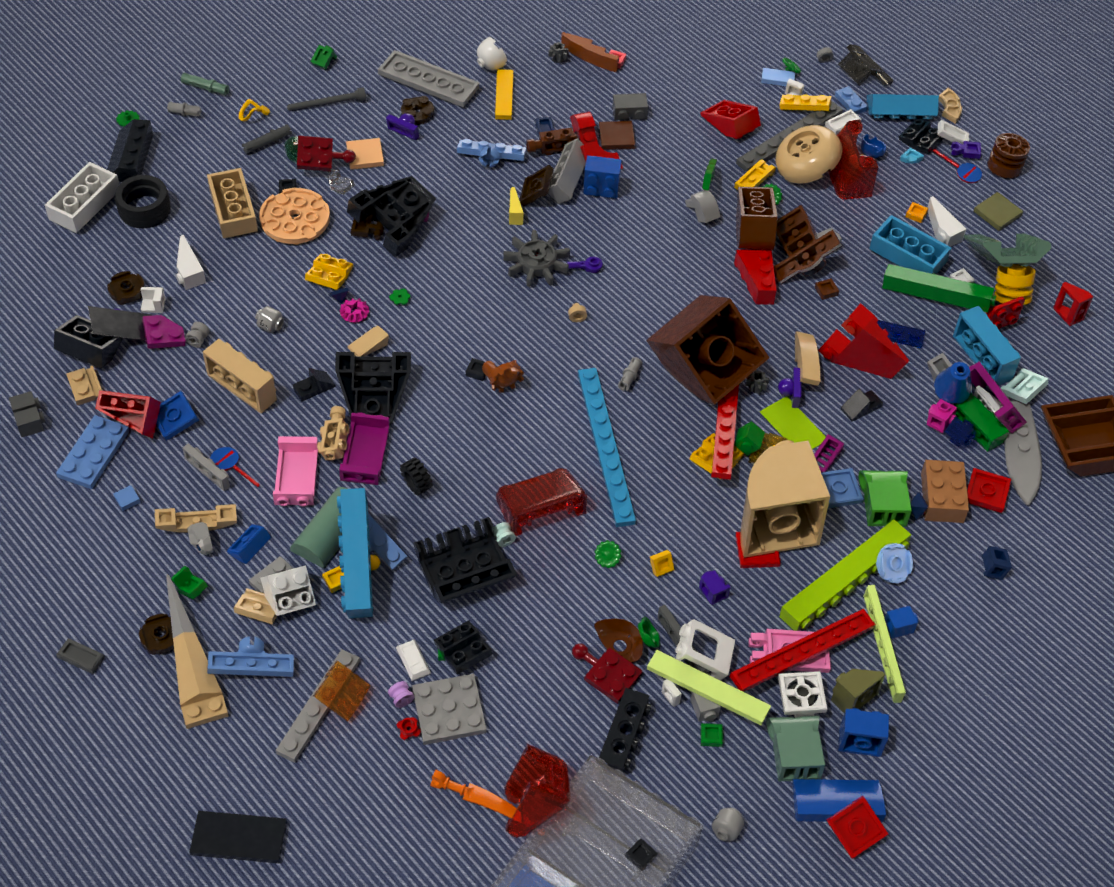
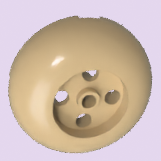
M810 125L793 131L781 142L776 153V167L779 174L785 180L798 184L809 183L822 178V174L829 169L832 171L838 164L842 156L841 141L832 130L824 126Z

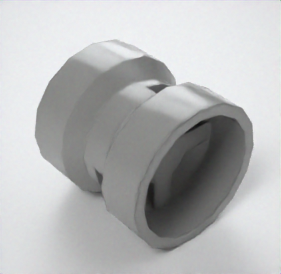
M196 321L191 326V331H188L185 340L193 347H201L204 338L208 336L210 330L205 324Z

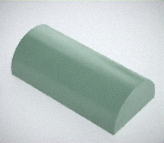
M345 487L336 488L290 547L291 552L323 569L340 549L339 536H342V533H340V528H338V516H341V514H339V508L337 507V496H341L340 489H348Z

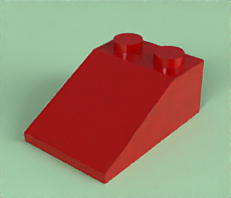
M722 100L700 112L704 119L725 136L732 137L733 139H740L746 133L753 132L755 128L761 126L759 111L756 106Z

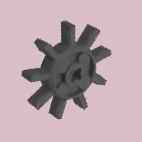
M532 230L531 241L523 243L515 236L512 237V245L518 249V252L504 251L503 261L518 262L508 268V275L512 277L520 272H524L527 274L526 285L528 287L533 283L534 276H544L546 282L549 285H553V275L551 274L553 270L565 274L568 273L569 265L557 261V259L570 257V248L555 250L554 246L557 244L558 235L554 234L546 242L538 240L537 231Z

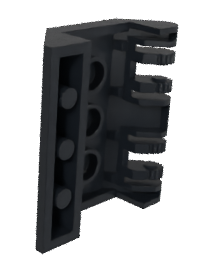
M489 517L481 519V525L479 521L474 522L473 526L477 535L475 538H471L470 529L467 524L462 526V530L460 527L443 532L444 539L441 533L437 534L436 540L440 549L434 551L429 537L425 538L424 542L422 540L413 542L421 570L434 598L440 603L517 577L510 558L505 559L494 536V526Z

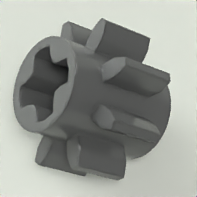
M554 43L553 46L550 45L548 57H552V61L556 63H561L567 60L569 49L565 48L563 43Z
M755 370L747 377L745 386H749L750 392L760 394L762 390H767L769 378H765V372Z

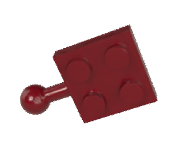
M298 135L297 169L331 172L332 159H343L346 163H353L356 159V154L352 150L332 152L333 138Z
M578 643L572 648V655L575 659H584L593 666L585 675L584 680L617 704L620 702L625 688L630 689L642 675L643 671L610 647L599 660L588 652L587 646L582 643Z

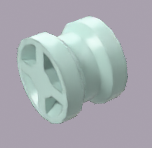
M502 522L494 527V536L497 538L499 547H506L515 541L516 536L514 532H511V526L508 522Z

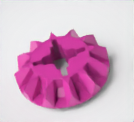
M352 298L351 301L345 300V303L341 304L340 315L348 322H360L369 314V306H367L366 301L362 302L360 298L358 300Z

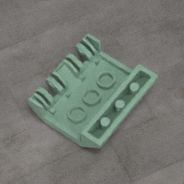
M1025 233L1016 234V248H1001V241L982 234L964 235L965 240L981 256L986 257V260H991V262H996V264H1001V266L1010 267L1013 263L1019 264V266H1030V263H1037L1052 247L1049 241Z

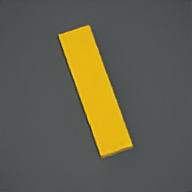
M497 69L495 119L512 120L513 70Z

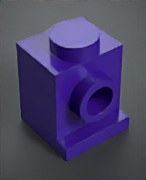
M715 570L705 572L700 578L699 588L711 605L729 598L731 587L729 584L725 585L724 579L718 576Z

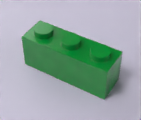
M972 393L963 403H954V406L957 407V421L987 452L1004 443L1009 431Z

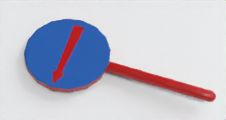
M933 149L934 153L958 168L957 175L962 181L966 183L980 181L982 172L979 167L970 163L958 165L938 150Z
M222 447L211 454L210 459L213 460L220 470H230L233 468L255 486H260L257 481L236 466L239 461V455L235 449Z

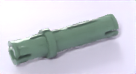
M185 72L181 75L182 83L206 89L211 93L217 92L223 95L229 93V85L218 83L216 80H207Z

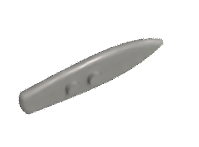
M1011 401L1027 423L1012 434L1009 431L1004 441L1006 466L1013 487L1028 506L1035 498L1041 482V450L1030 404Z

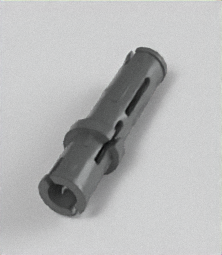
M286 124L276 130L271 129L269 133L242 144V147H245L243 150L246 154H249L272 142L276 143L279 139L291 135L292 131H289L291 128Z

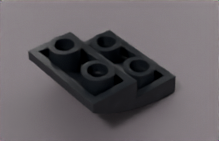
M915 119L899 136V140L906 145L927 154L944 139L938 135V128H932L931 122L922 119Z
M469 620L434 639L438 650L456 674L493 655L491 648L480 637L479 631Z

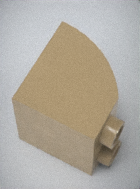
M791 440L781 441L765 450L753 465L748 479L740 530L741 548L744 557L820 545L830 494L809 441L796 443Z

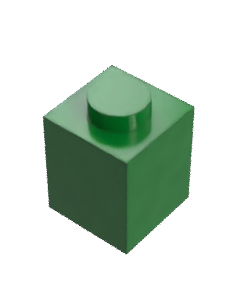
M751 421L738 429L734 445L748 456L760 449L765 432Z

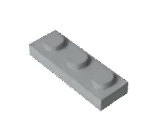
M189 443L182 448L185 459L219 488L225 491L230 487L228 473L224 469L220 470L212 459L204 457L197 447L193 448Z

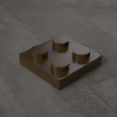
M547 165L525 178L519 199L523 207L547 195L554 170L552 166Z

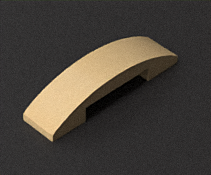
M236 504L216 505V510L175 513V508L155 509V528L165 531L188 532L187 528L200 522L207 523L209 531L237 523Z

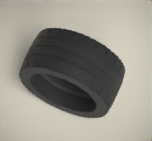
M150 175L132 176L124 180L116 189L115 202L120 218L128 226L139 229L151 228L159 225L168 217L170 198L165 184L159 178ZM149 196L157 198L154 203L144 207L128 205L139 197Z

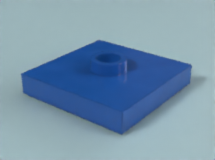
M180 391L160 404L156 425L167 441L199 421L184 393Z

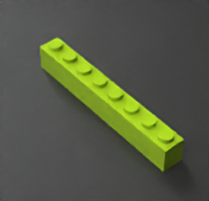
M892 520L784 604L779 617L794 631H800L802 628L804 630L811 625L812 620L816 617L821 618L830 606H836L844 595H850L858 584H864L869 575L878 572L876 566L877 556L885 545L898 543L904 545L907 549L910 545L911 534L896 520Z

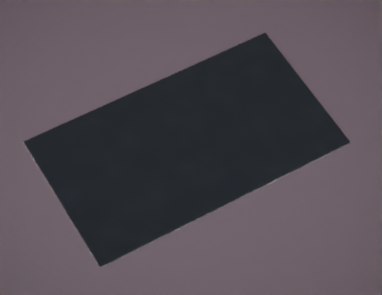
M88 306L93 334L146 340L143 316H152V314Z

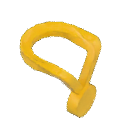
M247 99L240 109L239 119L246 122L254 111H260L268 115L270 110L263 105L259 106L251 99ZM250 103L253 104L255 107L244 118L245 109Z

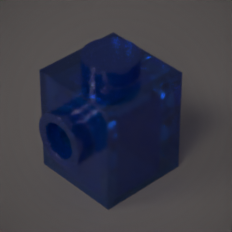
M957 417L952 420L944 433L951 437L950 442L957 447L962 445L965 448L974 442L977 432L973 429L974 425L966 419L961 421Z

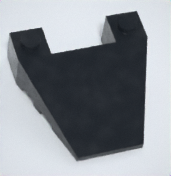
M413 176L392 181L391 184L386 186L379 185L369 191L367 189L360 191L349 199L347 213L358 223L372 214L389 230L385 234L383 247L394 257H397L410 246L436 198Z

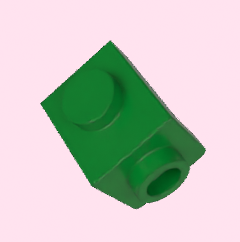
M184 566L171 577L178 592L191 599L199 596L208 587L205 580L194 576L187 566Z

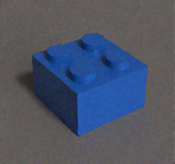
M587 155L583 194L617 198L622 159Z
M857 708L846 709L839 727L838 751L881 757L888 740L889 715L879 711L866 712Z

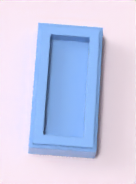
M763 68L761 83L786 86L789 79H795V72Z

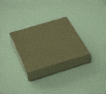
M996 192L974 207V212L998 231L1023 214L1020 208L999 192Z

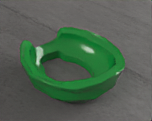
M644 616L641 622L638 623L641 638L646 646L658 648L660 646L659 633L650 620Z

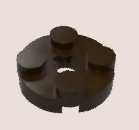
M427 96L406 98L401 106V115L405 113L411 114L415 119L414 125L426 124L434 116V106Z
M130 271L115 274L107 285L110 297L119 305L141 299V287H145L141 275L137 273L136 275L131 274Z
M156 614L147 618L142 629L140 628L139 630L142 646L152 655L172 651L174 643L171 617H168V614ZM161 630H162L163 633H166V634H165L164 636H162V637H157V636H156V635H158V631H161Z

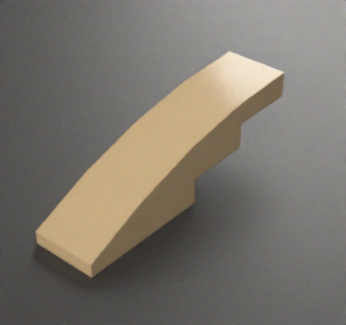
M796 331L795 362H797V368H800V382L818 386L821 382L820 363L814 335Z

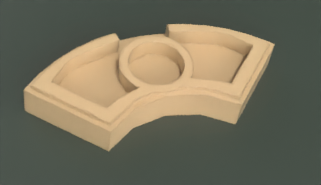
M947 88L939 95V101L944 106L942 116L955 124L960 118L962 107L958 95L950 88Z

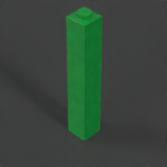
M888 264L884 274L883 289L969 309L979 306L986 313L989 312L990 306L994 307L996 296L993 295L995 288L892 264Z

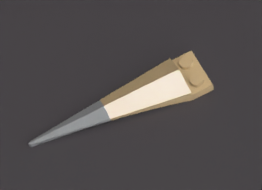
M167 574L180 706L186 728L189 729L229 717L215 675L207 674L208 660L174 584Z

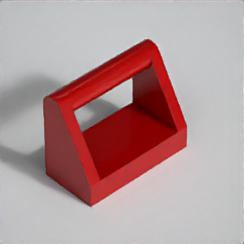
M1063 282L1053 309L1069 326H1072L1084 320L1093 296L1084 289ZM1066 293L1074 300L1071 309L1062 305Z

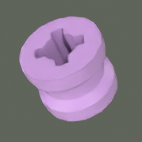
M405 681L394 684L388 690V694L391 698H394V704L397 708L405 707L414 700V695L408 690L409 686Z

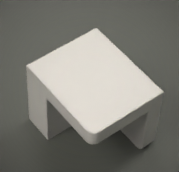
M141 287L143 298L141 312L163 313L166 300L163 287Z

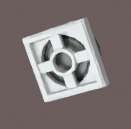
M820 671L783 673L778 675L784 715H794L796 718L827 712Z

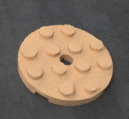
M289 188L282 190V193L275 196L272 194L264 201L260 208L259 219L263 231L270 238L277 242L298 245L317 238L326 230L330 221V210L320 194L304 188ZM294 214L299 215V216H297V217H294V219H292V217H291V216H293Z

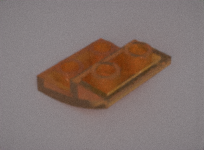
M336 660L313 697L348 722L366 695L370 684Z

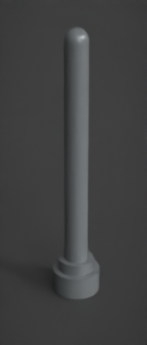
M361 87L354 90L353 93L288 104L287 109L292 111L352 99L360 101L367 99L365 89Z

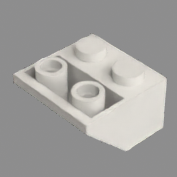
M306 565L260 578L265 598L276 616L316 605Z

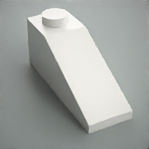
M933 196L930 197L927 208L936 239L950 247L963 241L966 228Z
M182 235L179 242L178 274H176L178 283L183 284L187 290L206 283L204 270L186 238Z

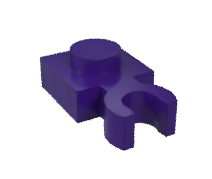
M964 141L963 144L959 142H952L951 144L952 155L963 154V158L980 159L981 142Z

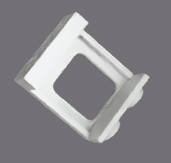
M695 619L684 624L679 632L681 637L675 650L677 653L676 659L681 661L685 658L712 671L711 676L718 680L728 676L735 640ZM695 630L717 641L714 660L692 649Z

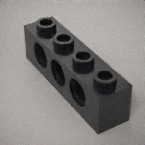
M625 688L600 753L597 770L621 778L624 770H629L632 761L629 758L630 753H635L638 745V740H636L637 734H642L645 726L643 718L644 716L648 717L652 704H649L650 695ZM629 713H634V714H636L637 716L632 717V716H629L628 714H629ZM622 731H628L630 734L625 735V734H622L621 732H622ZM621 749L623 752L616 753L614 750Z

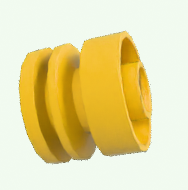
M1012 264L1010 267L998 266L996 275L998 283L995 286L996 291L994 293L996 301L1005 303L1023 296L1025 299L1023 305L1031 303L1033 297V287L1031 285L1035 281V269L1030 266H1019V264Z

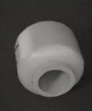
M269 306L259 309L255 316L257 326L269 333L279 331L284 323L282 313Z
M734 808L721 809L712 823L713 832L722 841L736 840L744 827V819L741 813Z

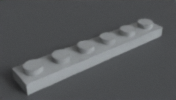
M341 649L277 747V755L294 763L297 761L360 663V657Z

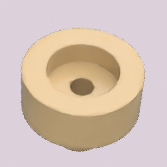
M574 303L568 310L569 319L572 322H581L587 318L586 308L579 303Z

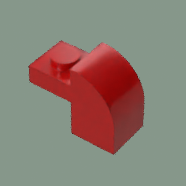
M590 112L570 116L573 132H577L578 139L584 145L597 141L594 128L596 125Z

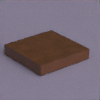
M632 121L599 122L600 142L603 150L635 149Z

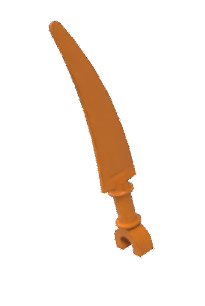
M435 770L430 786L434 788H448L458 792L460 796L464 795L462 800L494 810L522 824L537 835L542 834L541 829L533 821L499 796L471 783L466 787V784L461 785L451 781L445 774Z

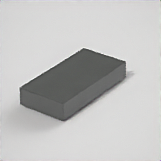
M69 638L56 654L57 658L91 674L96 671L105 658L102 653Z

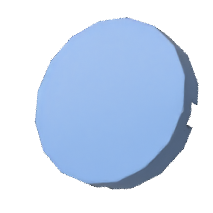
M898 543L885 545L877 556L876 566L878 573L886 582H904L908 574H911L913 568V559L910 551L904 545Z

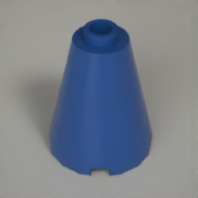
M956 362L938 374L934 387L939 399L950 404H960L968 399L972 392V380L967 364Z

